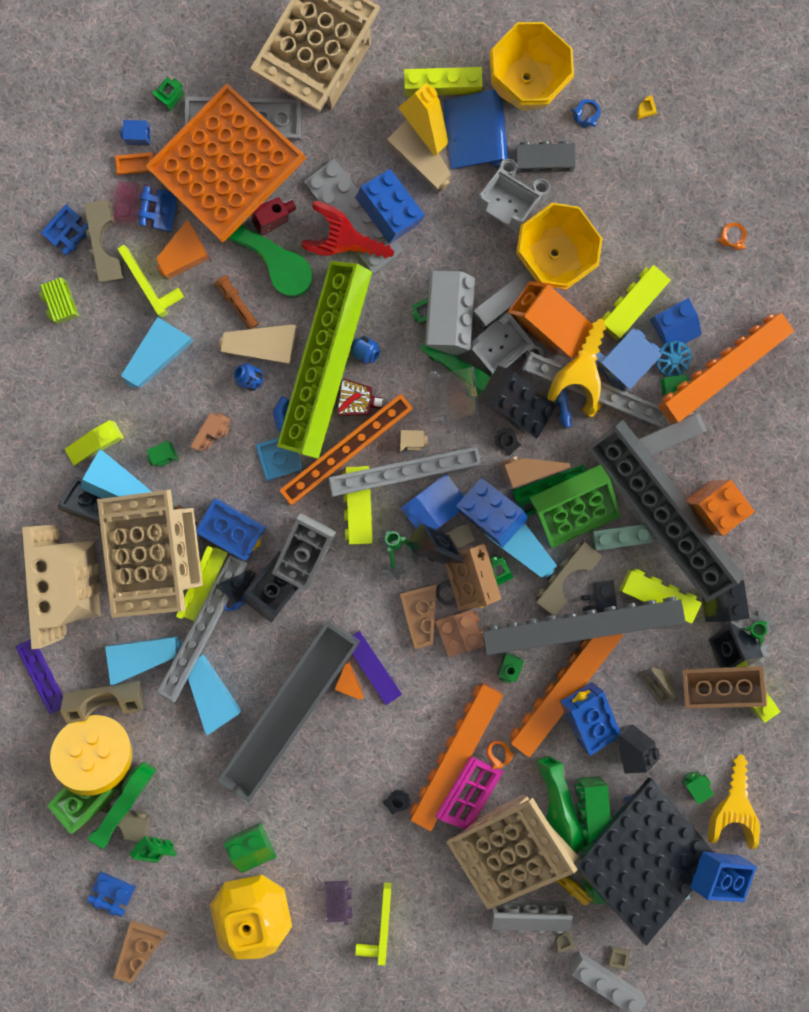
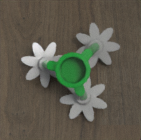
M760 609L758 616L751 615V618L756 621L751 626H742L743 620H739L737 623L730 621V624L738 626L745 632H749L751 637L758 639L757 642L764 657L771 656L768 652H765L769 645L762 646L764 642L763 637L767 632L771 633L769 625L776 624L774 620H769L772 615L771 612L764 616L763 611ZM764 658L759 659L760 663H764Z

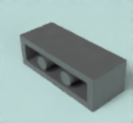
M543 141L539 144H531L530 142L520 143L515 149L516 173L573 172L575 168V143H569V141H560L558 144H550L548 141Z

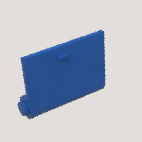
M489 90L444 100L450 169H459L489 163L494 165V168H499L501 162L504 159H508L502 97L499 96L496 90Z

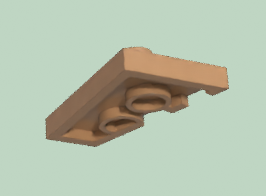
M437 583L400 593L414 649L433 645Z
M131 921L113 978L132 983L168 931Z

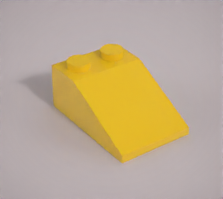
M426 83L398 108L433 155L436 156L448 144V137L437 92Z

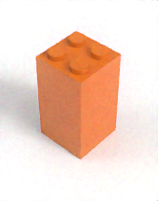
M529 281L507 312L554 354L571 359L578 355L581 345L585 343V337L589 336L588 330L593 328L590 321L546 283Z
M731 479L712 480L686 499L710 532L718 536H724L755 512Z

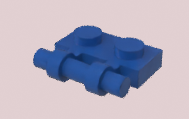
M144 186L143 193L140 195L142 202L137 216L139 218L138 225L146 227L147 220H152V229L171 233L177 197L173 193L162 189H157L156 196L151 195V187ZM149 202L154 203L153 213L148 212Z
M65 204L40 233L56 247L63 242L65 246L61 251L67 256L77 248L76 245L83 237H87L86 229H89L87 222L80 227L78 223L82 218ZM75 229L77 233L70 240L66 238Z
M565 388L561 390L555 400L556 406L560 407V414H558L559 424L563 425L564 429L572 427L568 396Z
M101 871L92 891L99 893L98 897L90 895L87 903L92 904L96 909L101 908L108 911L112 916L122 917L125 910L120 908L119 905L120 903L128 905L136 886ZM106 896L115 901L113 904L104 901L103 899Z

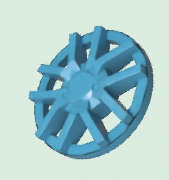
M670 341L660 348L659 352L666 355V358H659L656 361L660 372L666 376L682 375L685 370H688L692 355L690 348L685 343ZM674 344H677L676 350H673ZM669 346V352H665L664 349ZM660 361L665 362L662 367L660 365ZM679 364L683 366L681 370L678 368Z

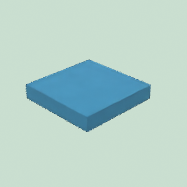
M279 438L256 444L266 481L303 470L298 453L277 447Z

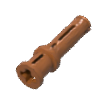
M225 275L219 278L213 286L218 288L224 296L223 300L231 304L248 330L257 327L259 323L238 296V290L234 289L228 281L229 277Z

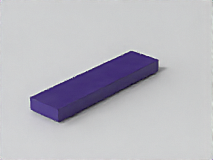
M358 631L353 636L358 638L360 642L352 655L387 705L401 696L402 693L362 633Z
M31 639L15 646L49 714L60 710L63 694L40 649L31 648Z

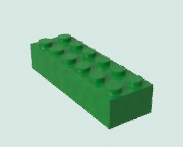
M600 776L577 778L578 784H575L576 796H579V803H576L577 814L581 817V822L578 823L581 826L584 838L583 847L580 850L581 853L611 820L608 785ZM583 879V889L587 891V896L591 898L594 905L605 904L606 902Z

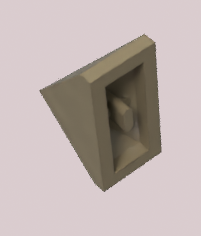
M652 667L637 675L660 705L675 700L673 677L669 671Z

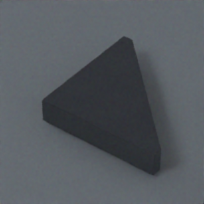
M248 570L217 584L215 587L230 600L238 603L256 573Z

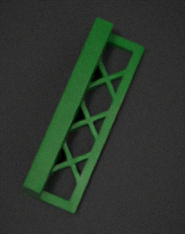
M583 464L512 490L517 505L524 510L523 506L532 504L530 497L582 474L587 469ZM533 505L531 508L524 510L526 516L535 514Z

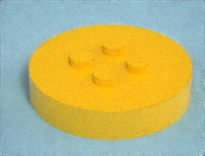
M90 715L86 721L69 723L60 731L51 748L50 763L55 776L67 790L85 796L98 795L112 789L125 777L132 762V745L126 731L117 721L106 716Z

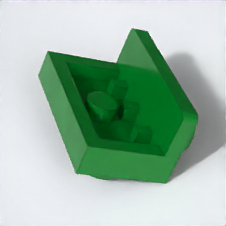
M144 836L129 854L134 860L158 863L164 855L175 857L177 852L174 849V844L168 839L163 840L157 837Z

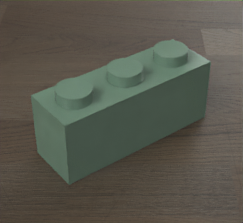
M646 523L590 531L592 548L596 551L654 543L652 531Z

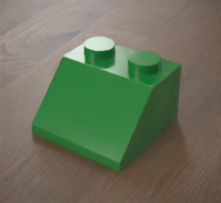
M262 823L226 838L223 844L231 862L242 873L277 858Z

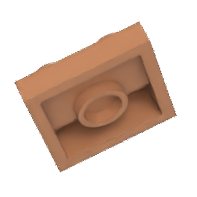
M219 412L216 415L210 413L191 447L202 452L205 449L209 450L214 442L212 437L221 439V437L225 438L230 431L228 426L231 419Z
M466 609L435 621L448 657L485 645L484 630H479L477 623L480 622L477 612H472V609Z

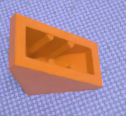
M347 661L342 669L335 690L361 700L364 698V694L350 661Z

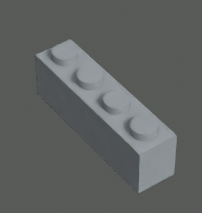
M580 951L569 965L573 977L626 1012H641L647 1003L640 990Z

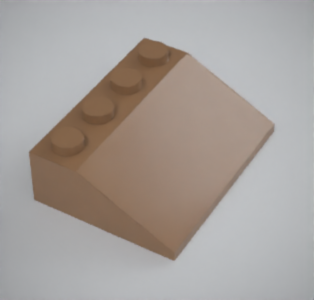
M516 456L502 461V466H499L498 469L505 489L515 488L570 467V464L528 458L519 459Z

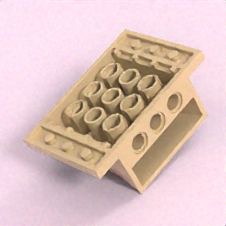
M291 0L251 66V72L318 112L321 111L325 103L333 109L371 45L370 27L380 11V6L370 0Z
M171 490L97 499L112 618L184 611L183 590L203 586L194 509L173 510Z
M56 525L22 527L32 649H40L64 639V635L67 634V623L101 616L99 594L102 593V585L98 583V575H100L101 569L96 561L95 541L57 543L60 534Z
M520 795L496 807L473 822L462 833L446 841L487 910L574 874L577 871L574 862L579 856L549 825L534 799H529L525 795Z

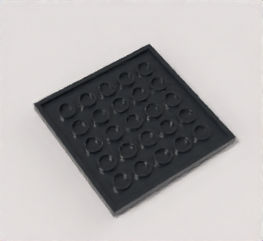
M648 777L575 860L574 865L577 871L639 941L647 946L692 892L690 887L702 853L715 852L657 783Z

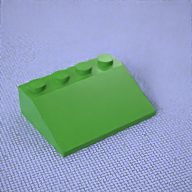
M601 465L530 497L535 513L552 549L621 517L610 478Z

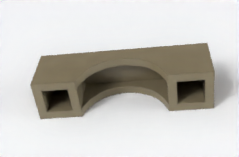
M108 200L84 203L85 209L82 212L84 220L88 222L89 229H86L88 240L92 243L90 255L92 260H95L96 268L93 269L95 279H98L102 284L125 280L122 261L109 256L103 246V236L106 229L115 223L112 204Z
M577 542L572 547L571 556L569 558L565 557L561 561L559 571L557 573L554 572L547 579L548 585L545 588L541 587L535 594L537 597L535 601L553 616H556L567 602L563 595V583L566 577L576 570L592 571L603 557L586 542Z
M140 681L64 693L60 712L68 724L86 721L94 710L106 705L117 706L124 714L143 711L144 691Z
M109 804L77 830L87 832L95 822L104 820L111 809ZM143 810L129 811L118 825L124 839L139 842L144 836H147L151 815H147V812Z

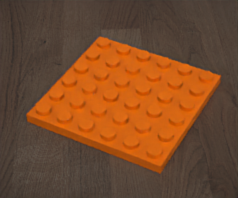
M226 83L145 167L223 243L307 158Z

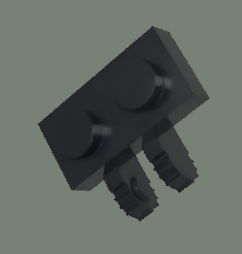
M614 580L594 582L595 593L581 595V600L596 598L597 605L582 607L583 612L596 609L600 613L604 612V608L616 606V610H618Z

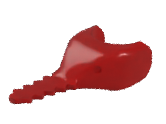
M319 201L313 202L312 208L324 215L329 222L330 233L326 238L319 241L303 240L301 245L303 249L322 256L350 250L354 252L360 250L362 254L368 252L371 256L375 253L377 257L382 255L384 259L393 257L394 250L390 244L385 246L383 241L377 243L376 239L370 240L369 235L364 237L361 232L358 233L351 222L340 210Z

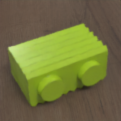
M58 278L40 285L41 291L39 295L41 300L47 304L46 314L50 321L60 324L79 317L65 279Z

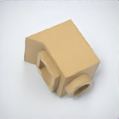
M401 430L400 453L405 448L407 450L420 451L421 448L427 447L428 435H424V431Z

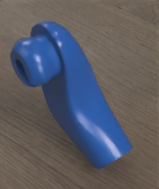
M281 396L273 410L274 421L280 433L290 402L284 396Z

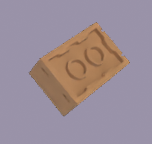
M485 543L459 549L464 560L460 563L445 564L459 611L477 607L483 608L501 600Z

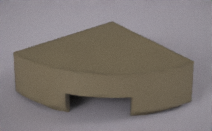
M563 931V933L558 935L559 937L556 940L558 954L575 947L569 931Z

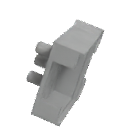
M504 159L497 173L480 193L476 207L519 233L520 226L530 218L538 205L545 202L550 190V184L544 179H537L534 181L532 189L514 179L517 170L516 162L512 159Z
M507 312L499 316L471 341L470 350L491 375H493L498 365L507 368L521 355L526 359L532 349H535V354L543 357V350L531 341L515 319Z

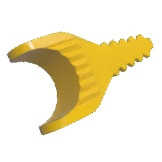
M597 319L596 322L592 323L593 328L588 330L589 336L585 337L586 343L581 345L583 350L578 351V356L555 375L548 392V400L555 401L561 390L566 386L578 384L584 389L587 397L585 412L590 415L595 412L601 392V381L595 361L597 360L596 354L600 352L598 346L602 344L600 339L604 337L602 331L606 329L603 319Z
M741 754L733 760L735 766L732 767L734 773L731 774L733 780L729 783L732 788L728 790L729 794L713 810L710 817L707 840L710 843H717L721 830L727 824L736 822L743 829L747 847L755 850L759 844L760 823L747 798L749 793L745 790L748 787L745 781L748 777L745 774L748 772V769L745 766L748 762L745 760L744 755Z

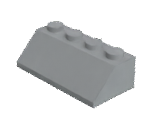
M432 271L430 273L425 346L454 356L470 351L475 277L461 271Z
M507 901L491 908V928L497 932L514 930L515 932L522 933L525 930H530L536 933H543L544 931L563 933V931H569L572 922V914L567 902Z

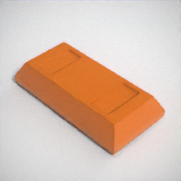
M153 152L116 155V175L150 172L145 166L153 159Z

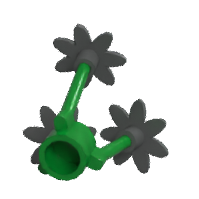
M391 528L390 532L382 530L384 537L378 538L377 541L383 543L382 550L388 547L390 564H383L386 569L381 571V574L387 575V580H391L393 575L399 580V574H405L406 570L401 569L404 565L403 562L396 565L393 555L394 550H398L402 544L407 545L405 549L410 551L406 558L413 556V561L416 562L418 555L411 550L412 547L405 537H401L402 534L395 532L394 528Z

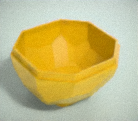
M517 22L489 51L491 85L500 97L521 111L542 109L548 106L574 78L572 47L544 22ZM527 76L529 80H525L523 77Z
M551 203L520 226L516 254L536 282L549 284L553 289L567 290L599 266L603 238L580 207ZM551 251H556L557 256H552Z
M262 874L224 882L210 904L219 948L234 960L261 959L275 953L292 928L285 889ZM244 925H248L250 929H245Z

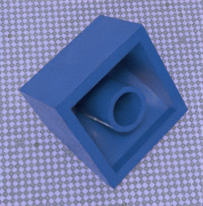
M689 298L650 319L663 345L670 341H681L686 344L702 335L698 314ZM677 344L673 345V350L676 349Z

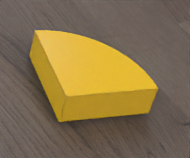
M652 95L646 97L638 107L637 119L657 114Z

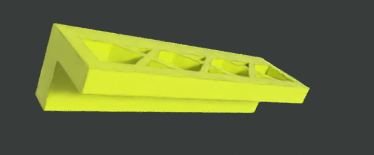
M213 545L207 546L200 562L203 586L188 589L184 597L185 610L178 611L176 617L180 619L185 617L195 621L222 569L228 552Z

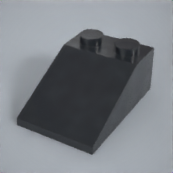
M281 551L275 555L241 599L271 623L299 588L272 574Z

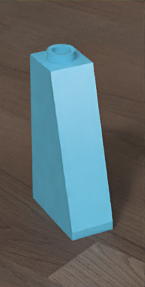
M157 317L123 371L121 377L126 379L124 383L132 388L136 386L142 388L193 342V339Z
M100 449L83 477L80 489L102 499L152 492Z
M526 524L502 548L540 577L545 576L547 578L555 572L554 568L557 565ZM483 533L488 539L493 541L490 537Z
M170 636L106 646L110 685H115L175 658L182 646V641L178 640V636Z
M204 654L199 656L188 677V681L204 731L209 735L237 716L242 710Z

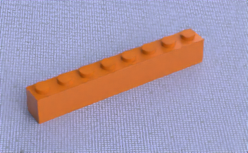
M782 312L776 315L771 313L763 318V323L760 326L759 324L753 326L748 330L749 334L747 336L743 335L734 341L735 345L733 347H727L722 350L719 358H713L705 364V369H699L691 375V380L680 383L676 387L678 390L673 394L670 392L662 397L663 401L657 406L669 423L674 424L682 421L791 335L794 330Z
M402 394L398 395L279 491L291 506L296 504L413 411L412 406Z
M616 634L582 640L579 644L581 647L577 653L574 651L569 656L567 666L565 668L561 667L556 674L557 679L554 683L550 682L546 686L544 696L542 698L538 697L533 703L534 709L522 717L521 722L523 723L519 728L515 727L509 735L511 737L510 743L530 758L564 714L560 701L587 684L623 635Z
M481 682L480 686H475L472 692L474 698L471 703H466L463 709L465 713L463 718L457 720L454 729H456L454 735L448 737L445 746H447L445 752H440L436 763H438L436 769H431L427 777L429 780L427 786H422L418 796L420 799L418 803H413L410 808L411 821L429 831H432L438 820L435 815L469 757L472 756L504 696L502 692Z

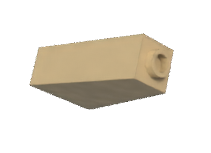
M406 119L387 139V145L436 193L440 189L444 191L450 184L451 174L440 154L433 155Z
M284 325L224 332L223 337L219 339V348L223 354L291 365L297 326Z

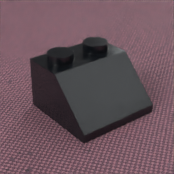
M422 523L408 539L412 547L411 550L416 555H423L432 562L449 564L460 563L464 560L450 535Z
M741 580L737 586L709 602H706L702 597L706 622L750 619L744 580Z
M729 624L709 638L720 668L748 667L764 657L757 640L734 624Z
M633 724L628 725L617 735L625 774L647 773L658 762L660 753L659 749L656 748L655 741Z

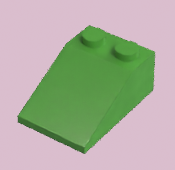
M116 785L104 793L85 796L75 794L64 787L47 806L66 830L73 834L105 808L121 789Z

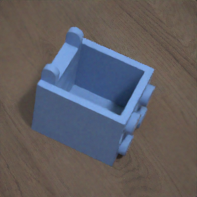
M633 328L627 332L605 356L600 352L596 354L597 360L595 363L597 370L615 387L625 392L630 390L662 356L658 346L654 343H649L645 339L644 333L638 329L635 330Z

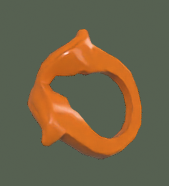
M729 223L724 227L721 238L717 241L723 246H732L736 250L746 249L744 246L747 236L746 229L740 223ZM733 226L740 228L742 232V237L736 244L730 243L726 235L727 230Z
M500 740L491 742L486 749V755L493 764V770L502 769L504 765L510 763L515 755L510 751L508 745ZM495 744L501 745L505 750L506 758L503 764L492 754V747Z

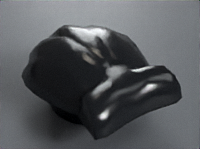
M503 428L497 431L495 444L498 448L506 451L509 456L521 446L510 428Z
M395 790L389 795L388 799L383 801V804L393 815L396 811L405 810L410 806L409 794L403 790Z

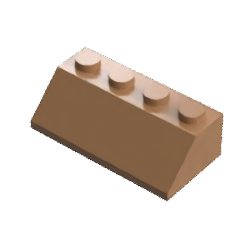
M763 666L682 670L686 709L763 707L768 705Z

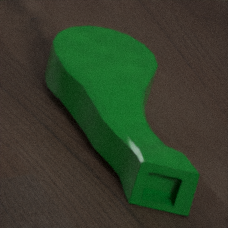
M243 224L227 238V240L237 246L254 252L265 262L273 286L281 295L287 298H298L310 290L313 284V273L309 263L303 257L286 251L269 239L251 232Z
M425 343L420 347L433 362L441 363L471 386V391L478 398L480 397L490 380L488 375L457 356L425 346Z
M550 756L537 759L535 761L538 771L545 780L549 794L546 820L572 850L578 853L583 847L584 838L570 791L564 779L563 763Z
M145 761L139 767H134L121 786L123 789L121 795L101 825L91 832L88 838L90 843L104 851L112 833L140 797L154 776L156 768Z

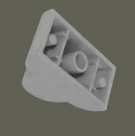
M300 513L272 574L307 591L337 532Z

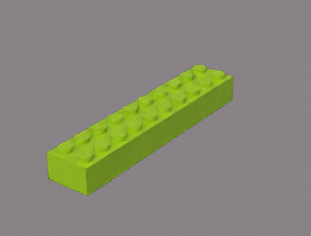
M330 261L278 440L277 447L319 459L372 275V271L357 263Z

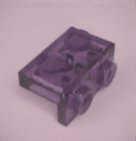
M325 881L326 922H344L345 926L349 924V919H352V906L349 907V900H352V887H348V881Z

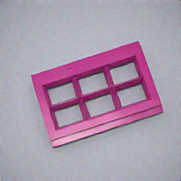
M470 756L435 817L466 830L477 819L504 771L501 769L493 770V765ZM476 767L481 768L474 782L469 781ZM485 772H490L491 774L484 786L479 785ZM465 785H471L465 798H458ZM475 789H481L475 802H468ZM455 802H460L461 804L455 815H448ZM465 806H470L471 808L465 819H459Z

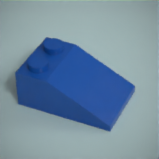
M445 474L401 509L416 529L422 523L438 529L459 512L456 505L464 496L449 476Z

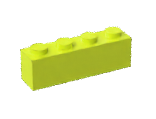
M482 67L404 69L405 97L412 96L426 83L436 90L437 96L480 93L482 91Z
M655 265L650 269L646 267L639 274L641 279L637 283L633 281L626 289L628 294L624 298L620 296L613 304L616 308L612 312L608 310L601 318L605 321V331L616 341L624 335L671 281Z
M346 467V471H343L342 474L370 469V467ZM366 489L343 494L344 502H347L348 510H344V519L348 521V529H345V540H349V544L373 543L371 490Z
M636 568L634 571L628 569L619 588L620 591L643 602L656 600V603H661L664 598L676 596V600H682L685 620L691 624L693 623L702 604L696 600L697 596L688 592L684 595L679 592L680 588L671 584L666 587L662 585V580L653 576L649 579L644 576L645 572Z

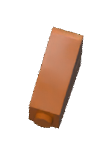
M189 220L183 224L156 259L159 264L156 267L161 276L165 275L170 279L209 259Z

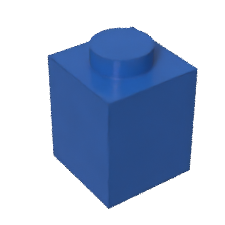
M123 120V127L120 128L121 138L127 145H150L151 126L147 120Z

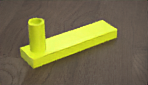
M125 245L117 248L157 314L161 318L167 315L166 308L184 298L181 290L176 288L159 299L129 249Z
M385 882L379 945L356 944L355 956L377 957L378 965L384 966L386 963L392 883Z

